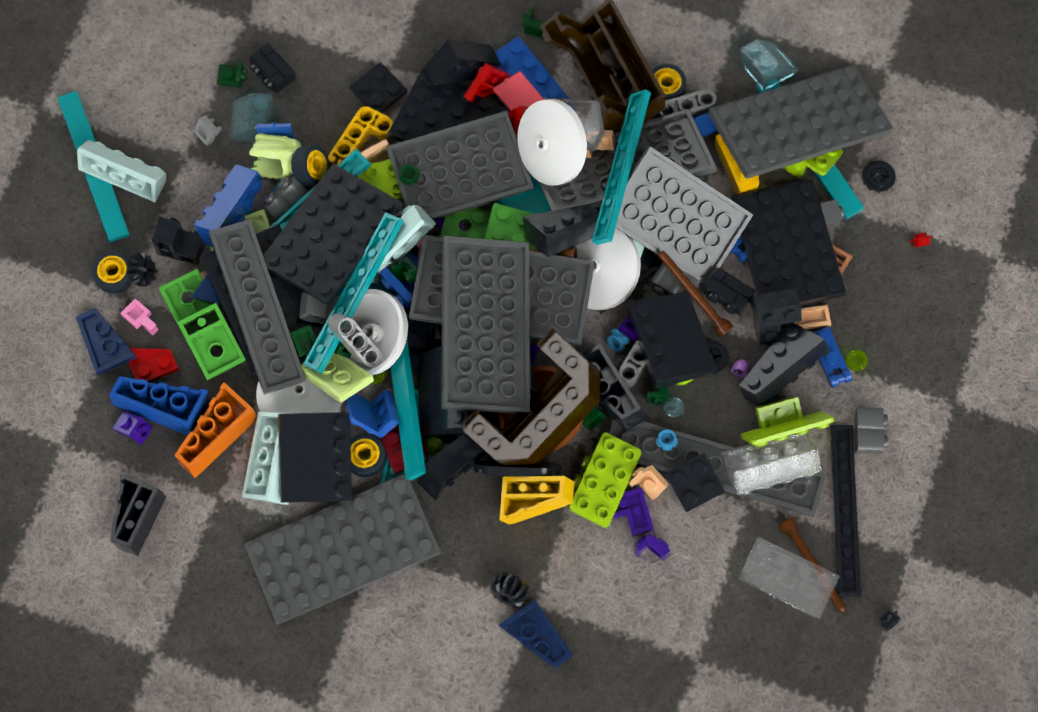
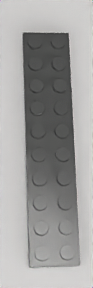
M613 419L609 434L641 450L637 466L646 468L653 465L658 472L665 474L696 456L705 453L726 492L811 517L815 516L826 474L648 422H642L626 431ZM660 431H673L678 439L677 446L673 447L670 451H665L662 447H658L656 439Z

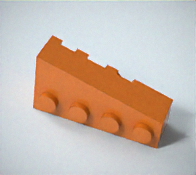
M223 382L217 396L213 397L210 401L209 408L205 414L200 416L197 421L198 424L188 434L176 452L175 457L179 464L191 476L196 478L257 420L255 411Z

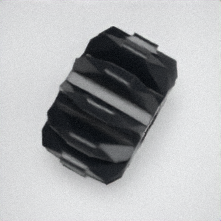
M503 572L498 573L493 579L490 592L500 603L516 608L525 602L529 587L519 576Z

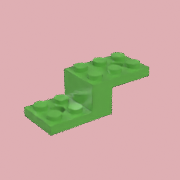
M497 203L493 204L491 211L472 208L446 216L440 235L442 238L444 236L527 242L529 243V250H538L524 238L523 216L533 215L534 213ZM459 223H468L470 230L462 231L459 228Z
M195 269L159 287V290L208 381L245 362L246 359L216 303L211 305L198 300H193L191 303H184L182 301V295L185 292L193 294L203 281L198 269ZM218 345L222 347L223 353L220 357H213L210 350L213 346Z

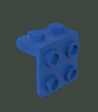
M408 253L405 257L418 269L419 259L413 253ZM385 267L379 272V283L385 290H389L400 301L402 306L411 308L415 286L412 282L407 283L406 280L400 283Z
M387 389L372 401L356 393L345 400L347 412H350L348 415L350 422L353 425L362 427L370 434H375L382 438L399 423L393 394Z

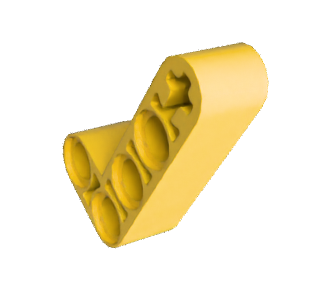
M370 107L360 108L329 154L330 167L333 164L338 166L355 149L360 151L370 135L381 141L385 139L386 141L390 140L391 138L387 135L393 124L392 120ZM364 118H371L368 122L362 121ZM382 127L389 128L387 131L380 130ZM354 134H359V135H361V136L358 137V138H352V137H351V136L354 135ZM344 150L349 151L346 155L340 154Z

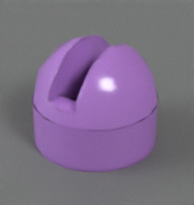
M737 360L731 372L734 375L745 378L750 372V365L746 360Z

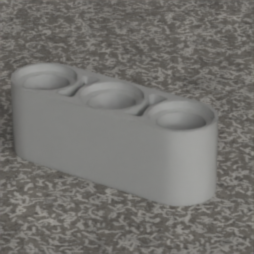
M707 89L666 100L665 108L658 113L657 118L666 116L663 114L665 111L671 114L685 110L682 108L683 106L691 108L689 111L693 119L707 114L709 109L716 105V94L712 90ZM707 100L711 104H704L702 101Z
M339 313L331 316L328 323L330 330L358 362L366 366H376L381 360V353L356 322ZM344 321V326L340 329V325ZM357 336V340L353 344V339Z
M638 341L634 344L619 370V374L628 388L637 383L646 368L644 360L636 361L634 359V356L642 355ZM629 372L632 373L634 377L631 379H626L625 377H623V374Z

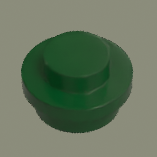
M407 164L400 168L398 177L401 183L410 186L417 183L420 173L416 166Z

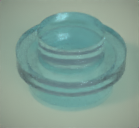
M669 398L664 403L663 410L671 417H678L684 414V403L677 398Z

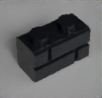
M269 43L265 44L249 58L251 71L256 76L261 75L264 79V85L269 90L273 89L276 93H279L296 79L295 71Z
M721 268L717 269L704 290V294H706V298L713 303L719 302L728 313L732 315L736 313L739 316L755 292L753 288Z

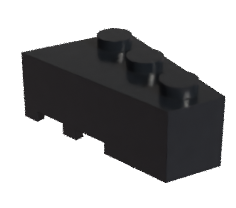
M447 40L426 63L424 68L433 85L437 86L474 80L479 69L485 63L498 68L501 62L489 44Z

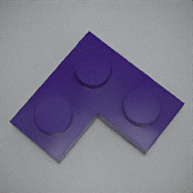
M642 488L624 492L612 520L626 516L632 537L654 531Z

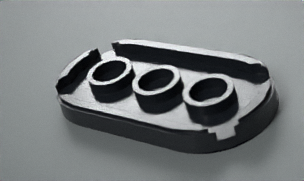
M481 460L474 462V471L479 473V470H482V473L485 475L552 476V472H556L555 475L559 476L562 473V465L542 462L540 466H505L497 460Z

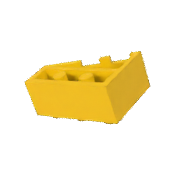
M717 135L714 147L735 194L758 190L759 175L746 179L721 135Z
M565 476L503 477L500 521L511 525L570 505L573 501L574 481Z

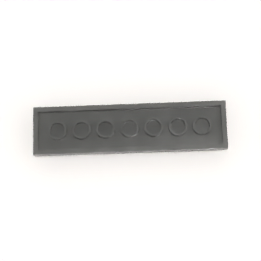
M251 219L209 231V236L263 394L266 395L304 383L306 379Z

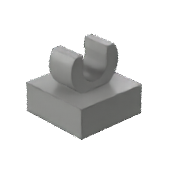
M204 115L198 119L193 132L207 146L214 141L215 136L220 133L222 127H216L214 125L215 120L208 119Z

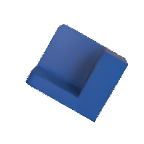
M708 113L694 118L702 137L713 133L715 137L720 135Z

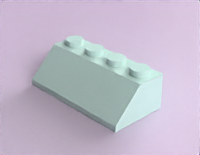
M88 140L77 150L78 170L150 201L156 202L166 183V173L161 168L146 165L142 160L132 159L125 156L119 150L107 148L100 142Z
M409 205L402 211L401 214L403 216L401 219L404 223L371 283H378L380 281L379 272L385 267L389 270L390 266L400 261L436 225L419 205Z
M258 412L242 498L288 505L289 503H280L278 414L285 413Z

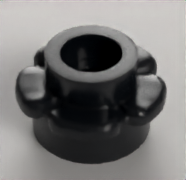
M889 610L880 619L882 621L881 627H885L889 631L901 620L897 615L898 611L892 613Z

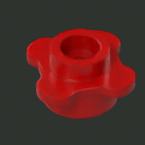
M927 232L915 234V239L910 240V242H913L914 248L931 245L930 238L933 235L927 236Z

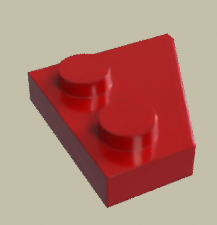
M485 63L479 69L477 77L464 97L469 101H473L477 95L483 98L489 94H494L493 88L504 82L505 78H508L510 75L502 69Z
M130 348L138 357L128 362L135 379L147 380L150 383L179 370L170 349Z

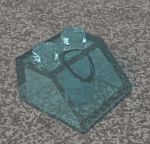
M757 39L740 48L742 65L763 91L799 72V69L777 43Z
M250 93L233 101L230 140L256 141L255 136L258 134L256 124L273 123L274 100L272 94Z

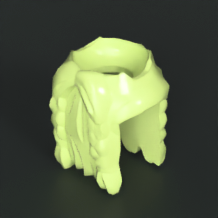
M257 134L255 136L256 142L249 155L257 157L258 160L254 162V168L251 169L258 171L260 176L267 178H280L282 180L293 175L291 160L296 149L301 147V143L287 136Z

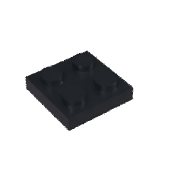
M381 62L349 86L350 90L366 107H370L380 113H383L408 93L403 84Z
M705 453L665 473L686 513L725 492Z

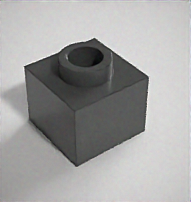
M837 200L820 203L827 229L840 226L844 218L842 206H838Z

